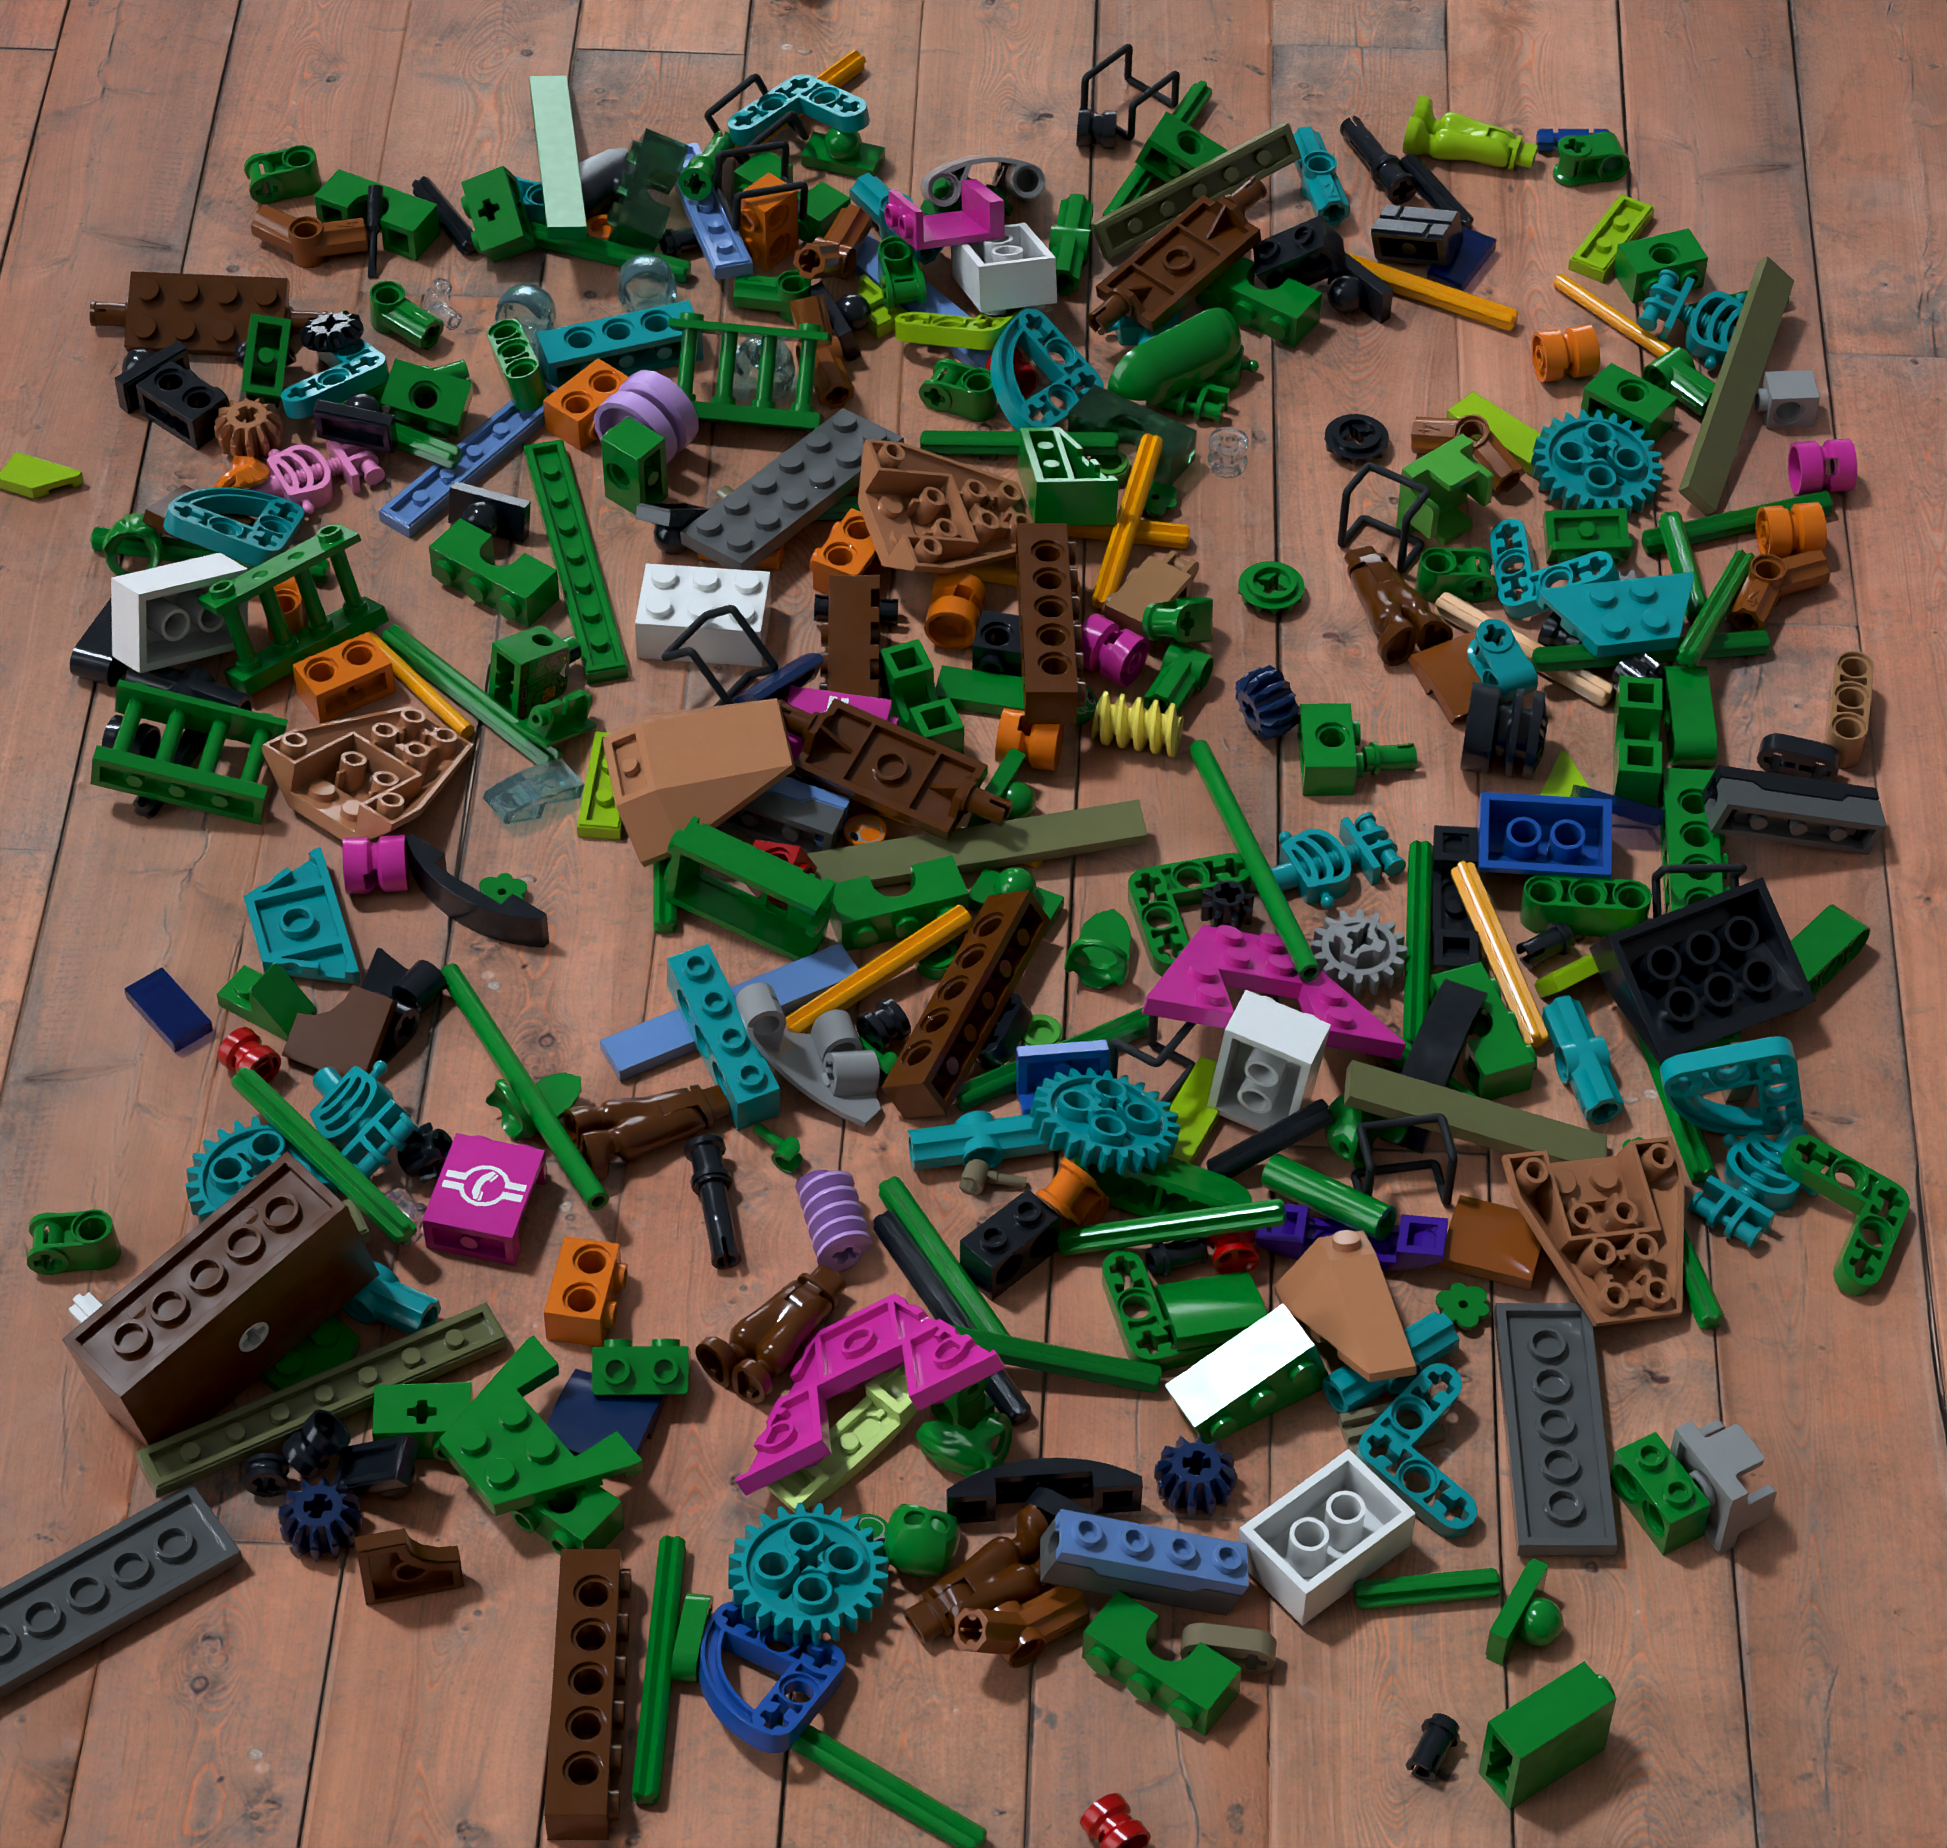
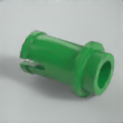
M1370 742L1369 746L1361 748L1364 757V772H1370L1371 775H1378L1380 771L1416 769L1417 751L1414 743L1378 746L1377 742Z

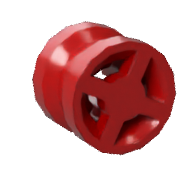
M1254 1230L1208 1236L1209 1245L1215 1250L1212 1261L1216 1272L1227 1274L1247 1270L1249 1273L1259 1264L1258 1249L1252 1244L1255 1240Z

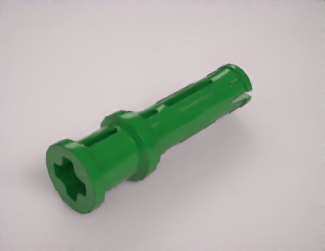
M722 131L716 132L702 154L694 156L688 163L687 168L679 176V189L687 198L702 200L712 191L716 154L719 151L735 148L729 132L725 131L722 137Z

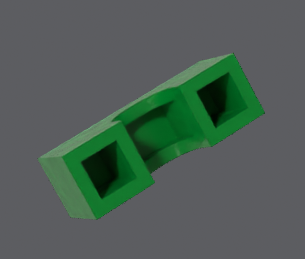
M770 151L759 152L734 171V194L743 191L767 173H771L781 179V158ZM789 163L788 176L791 183H793V165ZM822 181L808 190L807 217L804 220L798 217L799 239L807 243H813L817 237L824 238L841 208H847L851 204V198ZM797 191V196L800 200V192Z
M338 169L314 195L316 215L321 223L363 218L364 225H366L368 186H383L382 218L380 219L383 249L417 261L441 234L437 204Z
M1241 257L1196 296L1197 303L1209 309L1224 308L1237 322L1293 348L1320 322L1321 292L1291 278H1288L1281 286L1275 289L1264 290L1254 287V261L1245 257Z
M461 518L429 546L432 576L440 583L452 586L468 595L473 601L481 602L500 612L505 618L515 620L527 628L534 624L560 599L557 569L526 553L509 565L494 566L495 557L492 535Z
M917 639L880 649V686L886 698L892 700V710L895 716L899 718L900 726L964 754V725L950 698L938 699L934 683V667L920 640Z
M1632 676L1619 677L1614 706L1613 805L1656 808L1662 777V742L1658 741L1662 715V679Z
M953 855L911 865V891L902 896L890 897L879 893L873 887L869 875L836 883L829 920L838 943H841L846 951L865 949L872 945L900 938H908L956 905H962L969 912V893Z
M1481 962L1431 975L1429 1007L1445 979L1488 993L1473 1031L1474 1034L1481 1038L1467 1041L1463 1071L1476 1096L1491 1101L1530 1090L1533 1070L1537 1069V1057L1532 1045L1529 1043L1525 1044L1522 1039L1516 1015L1512 1010L1507 1011L1502 1002L1497 980L1494 977L1489 978Z
M1118 1590L1084 1630L1082 1658L1098 1674L1103 1676L1110 1675L1126 1685L1128 1690L1139 1700L1144 1702L1151 1701L1168 1712L1169 1716L1178 1725L1184 1728H1193L1206 1736L1239 1695L1242 1668L1202 1642L1196 1646L1190 1655L1178 1661H1166L1156 1657L1150 1650L1157 1642L1159 1615Z

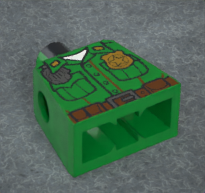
M536 626L493 642L488 695L519 719L529 718V714L534 706L551 702L565 692L568 683L569 664L580 659L582 655L579 643L571 636L561 639L545 626Z

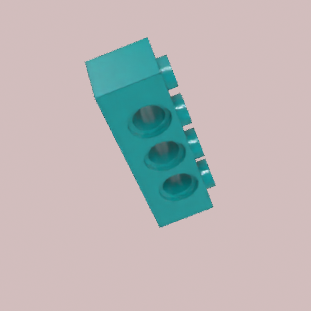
M681 301L537 332L538 359L546 382L559 388L598 358L627 376H631L640 370L655 371L678 366L682 331H673L668 326L669 318L680 319L681 312L694 313L690 301ZM698 333L696 361L704 360L702 333Z
M709 943L667 958V987L715 1086L719 1085L729 1103L730 1117L737 1131L778 1116L780 1087L765 1057L753 1044L746 1032L736 1006V998Z

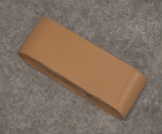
M1847 651L1838 656L1829 690L1824 743L1833 746L1839 751L1841 755L1839 768H1851L1860 762L1868 732L1874 664L1869 656L1858 651Z

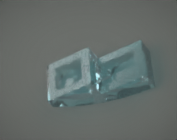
M561 758L535 765L504 779L485 791L483 799L507 825L541 818L546 804L581 798L585 784Z

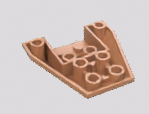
M867 439L863 444L858 505L882 566L909 571L949 574L1015 557L1017 523H1033L1018 482L902 442Z
M777 698L654 713L616 728L602 739L615 805L643 867L672 856L667 850L673 834L678 828L684 830L693 816L700 818L699 824L705 823L716 828L796 770L781 704Z
M406 706L292 729L264 743L262 753L290 808L341 840L349 837L367 836L371 840L419 817L472 753L474 744L458 735L454 730L446 728L428 717L421 710L415 709L412 706Z
M1672 1136L1630 1141L1616 1156L1550 1163L1547 1150L1507 1154L1501 1158L1515 1205L1594 1327L1678 1317L1682 1314L1685 1178Z

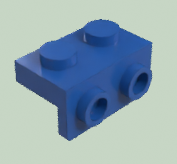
M1095 1040L1017 1046L1016 1094L1021 1114H1030L1037 1087H1042L1045 1078L1053 1080L1056 1072H1060L1068 1077L1071 1068L1077 1070L1081 1075H1086L1087 1068H1092L1097 1075L1103 1076L1105 1070H1109V1048L1107 1041Z

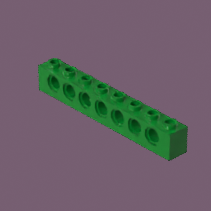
M1663 768L1658 793L1662 866L1728 864V854L1721 853L1720 846L1725 844L1726 835L1710 833L1704 808L1705 804H1703L1701 795L1715 770ZM1728 872L1665 874L1663 876L1665 914L1730 890V886H1723V879L1727 878ZM1741 1031L1685 1053L1730 1045L1731 1042H1741Z

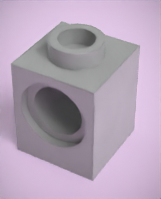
M1813 371L1765 372L1762 388H1758L1755 395V406L1757 412L1763 413L1766 429L1814 427L1820 397Z

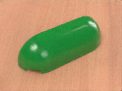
M1211 308L1137 345L1114 368L1108 382L1107 395L1119 403H1122L1124 398L1134 401H1146V406L1161 403L1230 367L1236 361L1237 353L1241 346V334L1236 320L1224 308Z
M1168 1156L1166 1164L1157 1162L1156 1169L1153 1171L1143 1166L1141 1174H1136L1130 1168L1125 1167L1123 1175H1119L1113 1167H1107L1104 1173H1100L1097 1164L1093 1163L1086 1168H1082L1080 1164L1081 1159L1074 1158V1163L1097 1181L1096 1185L1109 1197L1110 1205L1143 1217L1252 1202L1250 1193L1238 1182Z

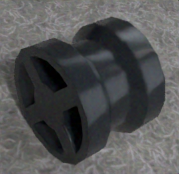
M890 998L880 1000L876 1004L874 1011H864L855 1018V1026L859 1036L881 1053L890 1048L893 1040H903L911 1033V1025L905 1012Z

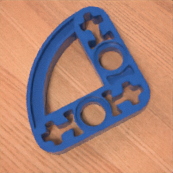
M728 1602L715 1610L705 1627L701 1641L698 1673L705 1700L726 1728L738 1738L760 1751L781 1753L794 1745L839 1688L844 1677L846 1659L843 1651L830 1642L821 1639L820 1644L815 1645L810 1634H803L798 1645L793 1643L792 1633L787 1631L780 1639L775 1640L773 1626L770 1625L760 1632L757 1631L756 1616L744 1620L742 1618V1605H733L732 1602ZM770 1642H783L790 1646L791 1649L785 1652H776L769 1649L766 1645ZM723 1649L781 1676L756 1709L748 1705L729 1683L721 1661ZM791 1692H801L808 1695L810 1700L797 1703L789 1700L785 1695ZM779 1716L783 1718L782 1726H775L778 1723Z

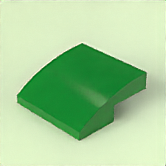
M1247 1270L1155 1285V1293L1163 1318L1169 1322L1177 1350L1228 1342L1267 1315L1260 1293Z

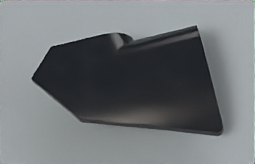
M650 148L608 149L578 163L586 222L591 217L601 215L610 208V203L624 209L635 201L640 191V176L652 169Z
M382 948L376 949L361 985L362 989L398 1001L376 1062L384 1061L388 1064L416 1033L420 1022V1015L447 988L445 976L432 963L418 960L410 969H407Z

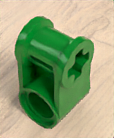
M1604 131L1597 134L1580 136L1569 135L1561 138L1558 142L1557 150L1560 156L1558 164L1553 169V178L1556 182L1568 187L1596 182H1613L1625 176L1630 168V160L1618 138L1612 132Z
M295 145L287 149L257 153L249 157L244 164L245 174L251 180L249 185L250 195L253 200L261 204H270L299 196H310L319 191L321 187L316 153L313 148L306 145ZM259 164H263L265 174H261ZM263 183H267L268 193H265Z
M900 236L885 238L878 246V280L886 310H892L895 305L917 302L919 305H926L925 279L922 270L919 269L913 247Z
M943 358L934 365L933 375L930 380L924 381L919 388L918 393L922 402L935 411L948 412L977 422L992 419L998 411V401L992 386L991 372L985 368H976L958 363L952 359Z
M1480 547L1428 548L1420 555L1415 590L1428 602H1436L1444 592H1449L1463 601L1477 603L1489 600L1497 592V581L1490 571L1493 565L1492 555L1488 550ZM1475 559H1478V560H1479V564H1478L1477 566H1476V560H1475ZM1477 585V591L1474 590L1473 586Z
M1180 597L1172 601L1149 604L1144 611L1142 628L1145 636L1149 640L1155 641L1174 638L1175 641L1183 643L1212 641L1213 598Z
M91 1209L68 1213L46 1212L32 1217L29 1222V1233L33 1237L32 1249L27 1253V1266L36 1273L54 1275L72 1271H100L113 1266L120 1258L121 1247L112 1218L107 1212Z

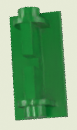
M574 690L569 695L563 696L562 701L556 699L546 704L534 706L529 714V718L514 723L513 727L525 734L532 743L548 748L596 728L597 724L587 718L593 702L592 697L584 690Z

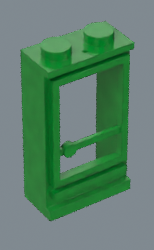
M693 816L684 830L678 828L675 831L667 850L668 853L672 854L671 861L664 873V881L668 882L666 901L794 961L812 955L817 951L826 937L836 881L827 877L824 881L815 878L816 875L812 873H804L802 868L705 823L699 824L700 818ZM703 865L761 891V899L702 872ZM769 896L787 903L788 910L785 911L768 903Z

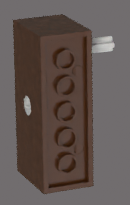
M286 1151L105 1304L102 1305L90 1292L85 1296H82L80 1293L72 1299L75 1304L68 1311L80 1325L66 1335L62 1341L101 1405L145 1448L210 1420L380 1274L347 1206Z

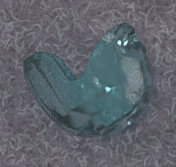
M640 254L628 259L623 264L618 279V295L624 311L630 313L676 302L677 287L675 277L665 259L653 254ZM644 275H648V276H649L648 279H643L642 277H643Z
M517 284L507 289L498 301L495 323L505 319L518 320L533 351L538 350L536 333L554 329L556 323V306L551 295L534 284Z
M748 338L737 347L732 394L739 400H746L751 389H757L762 339ZM780 340L777 342L773 399L787 396L795 377V364L791 350L785 341Z

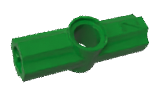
M1070 194L1068 198L1061 200L1057 223L1051 227L1049 251L1056 257L1057 295L1069 296L1072 291L1079 290L1083 264H1087L1091 243L1090 223L1092 222L1094 209L1093 203L1089 202L1082 194Z

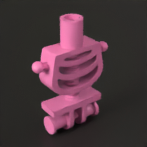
M326 440L327 453L331 458L327 459V461L319 451L302 444L291 446L281 452L278 449L270 450L268 453L269 458L267 459V466L270 470L268 479L263 484L245 489L291 500L304 509L305 515H311L315 508L325 506L331 501L333 497L331 476L334 477L340 473L352 493L356 494L361 492L359 476L364 475L367 484L376 485L384 479L385 472L382 467L378 466V457L371 449L341 443V446L339 442Z

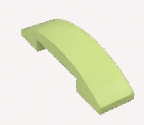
M904 1362L897 1369L887 1373L882 1372L874 1377L865 1386L866 1397L829 1429L832 1454L824 1457L817 1465L797 1470L765 1486V1488L796 1514L797 1503L802 1502L805 1510L841 1488L864 1469L886 1448L918 1411L909 1398Z

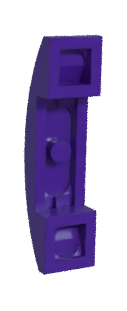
M1284 1204L1286 1209L1285 1224L1258 1229L1256 1245L1285 1257L1298 1260L1317 1238L1331 1236L1342 1230H1356L1332 1219L1309 1217V1206ZM1401 1214L1400 1225H1394L1391 1233L1383 1241H1377L1367 1236L1376 1252L1382 1271L1419 1268L1443 1262L1448 1218Z

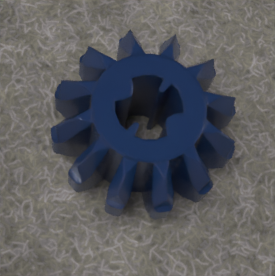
M1271 665L1263 668L1258 667L1248 672V674L1236 682L1235 689L1237 692L1235 698L1240 705L1239 711L1243 713L1245 723L1251 726L1252 732L1266 741L1286 734L1291 728L1299 724L1298 713L1300 707L1295 700L1296 694L1292 692L1290 682L1284 679L1283 673L1280 670H1276Z
M1201 1434L1192 1443H1189L1180 1435L1178 1441H1176V1447L1165 1446L1161 1452L1160 1461L1155 1465L1154 1478L1157 1483L1159 1499L1169 1500V1507L1172 1513L1183 1507L1186 1508L1190 1519L1197 1513V1510L1202 1509L1211 1517L1216 1510V1505L1227 1507L1231 1499V1492L1236 1488L1237 1474L1234 1469L1232 1453H1222V1446L1219 1440L1209 1445L1204 1444Z
M323 1476L318 1485L311 1486L310 1483L303 1479L301 1485L302 1492L287 1490V1496L285 1497L286 1505L280 1506L278 1511L279 1523L282 1525L280 1532L282 1540L286 1545H292L293 1552L296 1553L298 1558L311 1552V1557L317 1563L322 1554L327 1552L338 1559L340 1554L339 1546L354 1548L355 1533L361 1532L363 1526L362 1515L359 1513L361 1508L358 1497H356L355 1493L348 1492V1487L345 1486L343 1481L330 1487L329 1480L325 1476Z

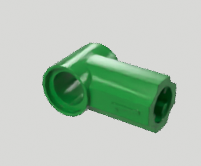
M799 270L783 272L778 278L757 275L736 277L733 294L734 307L778 312V315L784 321L794 323L789 302L811 297L809 292L811 279L801 277Z
M386 280L374 284L370 289V322L376 331L387 334L397 333L419 348H425L426 350L437 344L438 338L444 329L443 321L405 298L404 287L397 282Z
M1674 347L1644 367L1642 371V378L1678 397L1677 399L1694 412L1700 416H1705L1715 383L1695 369L1694 361L1687 351L1680 347Z
M1177 642L1171 643L1164 655L1160 674L1144 696V708L1148 710L1154 700H1159L1160 712L1165 714L1169 705L1175 703L1178 716L1195 690L1202 691L1205 688L1213 670L1214 657Z

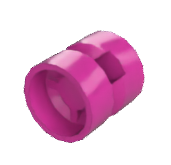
M1849 438L1826 440L1821 447L1816 441L1793 442L1788 453V477L1792 492L1795 495L1810 494L1821 491L1822 487H1825L1829 493L1854 490L1857 481V456L1852 440Z
M1097 613L1092 614L1081 626V649H1075V652H1083L1085 668L1093 672L1100 670L1102 677L1123 688L1127 687L1135 681L1146 663L1150 648L1149 640L1126 628L1120 630L1117 623Z
M405 834L381 836L377 843H373L368 836L343 838V874L346 894L371 893L375 886H380L383 892L409 891V861Z

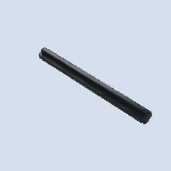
M887 1210L883 1214L877 1215L873 1220L874 1231L936 1320L941 1319L951 1325L976 1329L897 1214ZM1005 1369L989 1376V1384L985 1391L995 1403L999 1412L1009 1417L1013 1427L1026 1422L1031 1417V1406Z

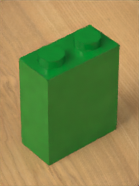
M1583 1661L1488 1721L1478 1773L1509 1810L1605 1750L1617 1699L1609 1681L1601 1674L1596 1675L1586 1662Z

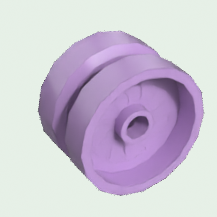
M640 370L632 374L620 385L616 393L610 395L598 407L594 415L595 430L600 441L610 428L617 426L628 416L665 438L667 465L673 460L676 453L682 451L695 438L699 431L698 416L690 399L673 381L655 371Z

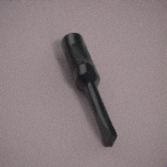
M369 185L366 229L370 233L368 278H377L378 233L382 229L380 219L382 218L383 186Z

